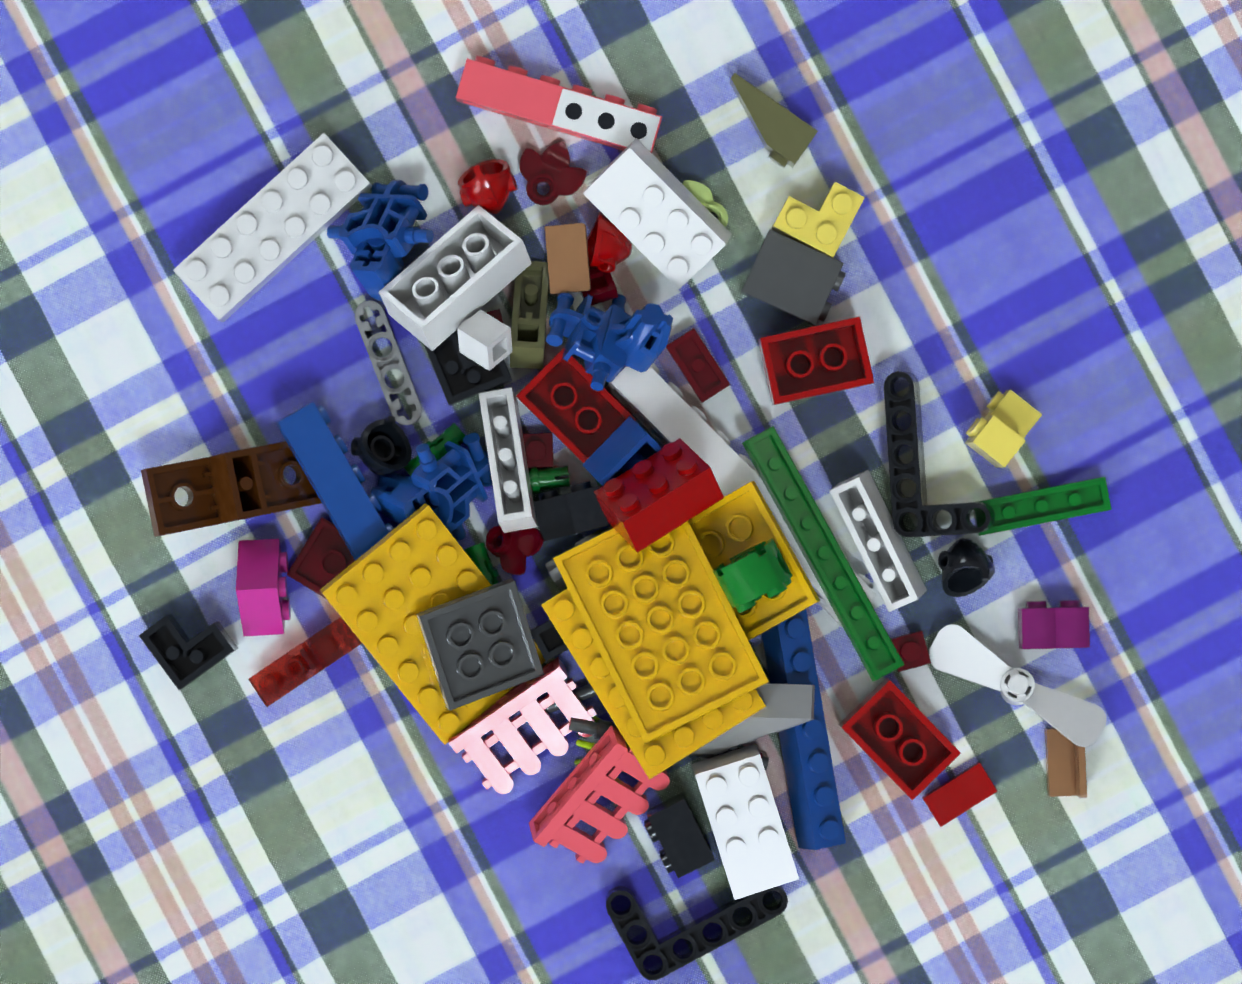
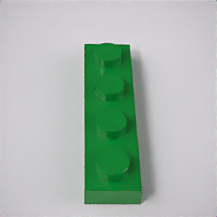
M1099 477L977 501L987 503L995 512L993 526L987 531L977 533V535L981 536L1112 510L1106 478ZM980 508L973 509L976 527H981L986 521V515Z

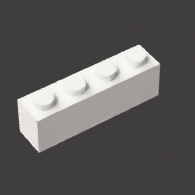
M512 387L478 393L498 523L504 533L537 527L516 395Z
M869 470L838 483L829 491L888 612L918 600L927 589L901 535L894 529L893 519Z

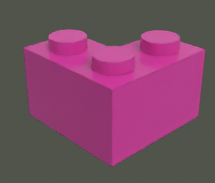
M279 539L242 540L238 543L236 594L244 636L284 634L285 620H291L290 600H284V597H287V579L282 577L283 572H288L287 552H281Z

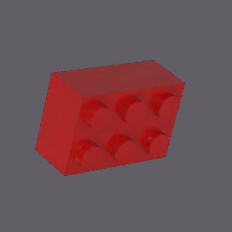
M860 316L758 339L772 406L874 383Z
M563 348L516 397L584 463L629 416L635 421L636 419L605 388L601 391L593 390L590 386L593 376L587 373L585 368L573 356L568 361L562 359L565 350Z
M681 438L666 444L657 453L636 463L633 468L617 478L607 481L604 486L594 491L608 523L637 553L724 498L711 467Z
M885 678L838 724L911 800L915 799L961 754L888 678Z

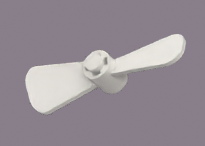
M950 624L943 627L930 647L929 657L931 665L936 670L1000 691L1003 699L1011 705L1025 704L1076 746L1089 747L1095 744L1106 726V714L1100 706L1035 683L1033 676L1027 670L1022 668L1012 669L959 625Z

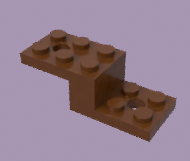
M286 441L141 470L154 537L321 504L320 499ZM286 466L293 468L296 473V479L292 485L288 484L283 477V471ZM178 488H182L187 492L188 501L185 506H181L175 501L174 495Z

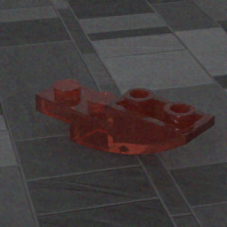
M340 617L248 680L266 707H268L362 643Z

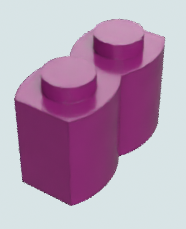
M1080 600L1060 601V607L1047 608L1046 601H1026V608H1018L1019 649L1090 648L1089 607H1080Z

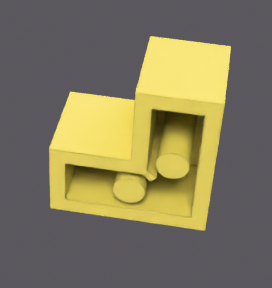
M834 182L819 211L789 196L771 229L833 258L865 197L837 182Z
M1011 389L1006 390L1004 394L998 391L986 406L990 409V412L985 418H977L966 431L969 438L965 444L996 468L1006 467L1025 443L1024 437L1042 416L1039 411Z

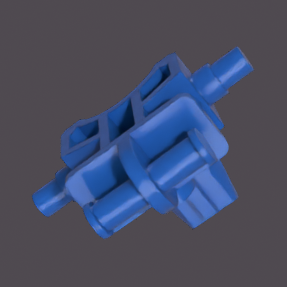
M392 180L389 184L375 182L372 185L371 194L361 193L358 197L359 202L363 206L362 211L348 214L344 224L341 226L330 225L327 229L329 239L342 240L352 255H354L349 265L367 293L382 303L379 291L404 270L402 257L406 256L415 244L431 243L433 241L434 234L431 229L413 227L415 220H425L427 217L426 211L418 201V199L425 201L428 197L429 191L426 184L407 185L402 180Z
M560 293L557 297L556 310L551 313L549 319L551 329L546 337V342L551 346L557 347L563 343L562 336L567 338L562 359L568 361L573 354L584 359L586 372L593 376L590 385L593 390H603L605 381L608 383L612 382L624 365L641 373L647 371L668 344L673 317L670 314H664L660 305L646 304L642 310L637 309L630 316L624 309L626 303L625 296L618 294V297L612 300L609 309L604 312L591 306L593 296L587 294L576 311L570 309L574 302V297L569 293Z
M470 433L463 438V443L467 446L468 450L451 441H447L444 444L447 453L438 461L435 455L432 454L428 444L418 445L416 452L420 459V465L414 470L412 476L399 475L395 472L380 475L377 486L372 487L370 490L378 500L382 508L381 512L386 517L402 523L426 503L457 541L464 539L466 532L463 522L470 517L469 503L475 498L482 502L486 501L488 496L484 487L492 485L488 453L483 451L479 435L477 433Z

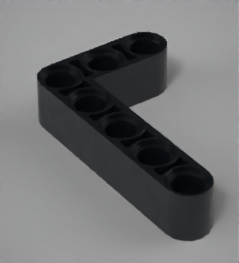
M897 371L891 373L884 382V400L894 529L903 537L972 534L989 530L995 522V512L987 503L969 502L927 505L919 382L913 374ZM901 377L905 378L909 383V391L904 396L897 395L894 390L896 380ZM902 411L908 412L912 419L910 427L906 430L900 429L896 422L898 414ZM904 445L910 446L914 452V457L908 464L903 463L899 458V450ZM907 478L913 480L916 485V492L910 498L904 496L901 491V484ZM975 508H980L986 515V521L981 527H976L970 520V513ZM941 510H946L952 517V524L947 529H943L937 524L936 518ZM908 512L915 514L919 521L914 531H909L903 524V518Z
M781 885L732 900L658 940L638 900L629 888L623 886L615 887L606 896L607 913L638 971L648 980L661 979L784 912L788 904L785 890ZM768 891H777L781 895V900L778 905L767 907L762 902L764 894ZM618 895L628 897L631 902L629 908L622 912L616 911L611 905L613 898ZM747 907L750 909L751 917L747 922L738 923L733 919V913L737 908ZM709 923H717L722 928L721 934L715 939H709L703 935V929ZM634 925L644 927L646 936L640 941L631 940L627 935L630 927ZM679 939H687L692 944L690 952L685 955H679L673 950L674 943ZM647 956H659L662 959L661 967L655 971L646 969L643 961Z

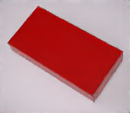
M977 762L923 796L922 799L939 826L942 827L996 793L997 789L980 762Z

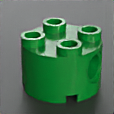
M773 538L768 540L767 543L765 541L730 558L731 564L724 566L722 563L713 569V573L732 608L736 607L738 613L757 604L756 601L762 598V595L765 593L768 598L774 597L787 589L786 586L792 583L790 579L792 574Z

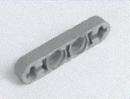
M364 301L355 310V321L385 399L396 422L406 426L413 425L421 418L422 406L389 320L380 304L375 301ZM370 307L372 311H379L380 315L375 318L377 327L380 329L385 325L387 329L386 332L376 333L369 339L366 332L373 331L368 321L362 322L361 317L365 315L364 309ZM379 338H387L392 344V351L386 357H378L373 352V344ZM392 369L400 370L404 375V383L396 389L388 387L385 383V376ZM407 388L410 389L411 395L404 396L409 405L415 404L416 410L412 412V419L407 420L405 416L398 415L397 411L402 408L399 398L392 402L391 394H400Z

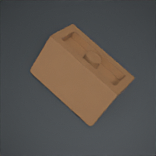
M584 223L545 226L550 294L557 296L560 293L590 291L591 281L586 225Z
M1045 728L1048 796H1078L1079 798H1087L1085 747L1076 746L1055 728Z

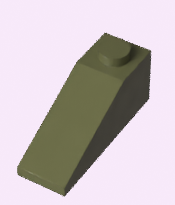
M734 73L729 83L765 149L770 152L768 157L783 168L787 164L793 168L818 131Z
M531 261L532 264L515 278L511 324L513 351L510 354L511 368H544L549 290L548 262Z

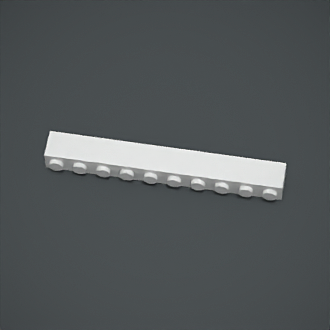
M654 363L647 371L642 373L626 366L605 389L662 447L681 438L711 467L724 497L749 482L755 481L820 599L818 604L843 627L764 482L753 470V463L745 455H738L729 446L731 442L724 433L719 430L714 431L705 422L707 418L696 406L690 407L682 399L683 394L672 382L666 383L658 375L659 369ZM855 573L871 602L877 596L872 590L873 584L860 573L857 575Z

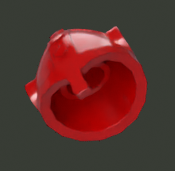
M502 159L482 161L465 171L458 180L460 196L464 206L469 207L473 205L477 207L479 205L491 214H498L506 204L510 193L518 190L516 180L507 161Z
M599 212L594 226L587 237L589 266H596L598 270L610 273L615 271L616 265L631 255L632 243L602 212Z

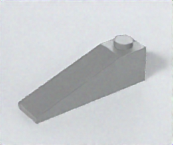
M765 684L757 688L756 691L766 707L692 754H720L740 744H748L774 732L778 733L814 720L815 685Z

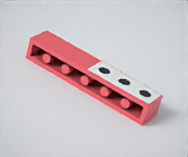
M476 56L475 61L468 58L466 60L456 94L457 102L622 151L637 138L651 153L653 152L663 117L656 115L657 109L638 104L637 109L624 105L625 100L608 94H606L605 99L592 96L593 90L579 85H573L572 89L559 86L560 80L541 75L540 80L528 77V71L519 67L509 65L507 70L495 67L494 60L482 56Z

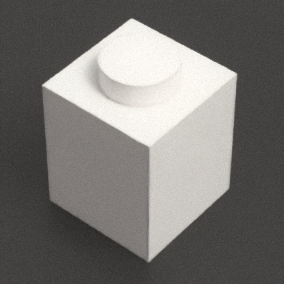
M481 309L469 319L464 320L457 328L459 352L489 371L513 352L511 328Z

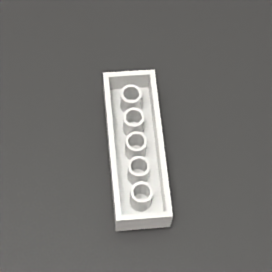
M323 133L173 271L212 314L224 323L358 200L361 193H366L371 189L372 185L329 137Z

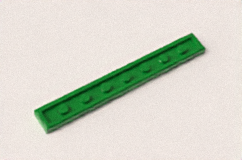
M774 426L744 441L742 444L872 681L874 682L905 665Z

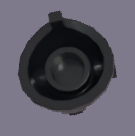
M388 416L366 426L361 437H355L351 443V454L359 456L363 464L371 472L378 475L399 471L406 467L411 460L412 449L404 431L395 423L394 416Z
M960 538L947 551H942L938 557V564L942 569L943 590L952 597H962L977 591L995 573L992 556L987 555L972 539Z

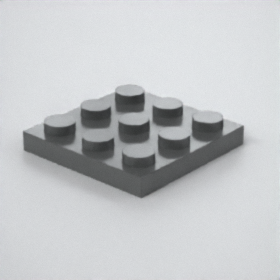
M512 578L416 614L446 708L449 711L544 675L518 589Z

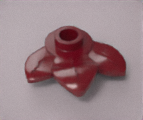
M561 141L549 146L541 155L533 149L526 148L521 156L520 172L528 181L526 185L527 195L537 205H549L558 196L572 195L578 191L585 181L586 170L578 167H569V152L564 142ZM540 183L549 185L550 190L546 195H541L537 192V186Z
M500 525L491 528L486 536L487 549L495 557L500 558L502 569L513 575H523L525 573L526 557L533 556L539 552L544 542L543 535L537 528L504 533Z

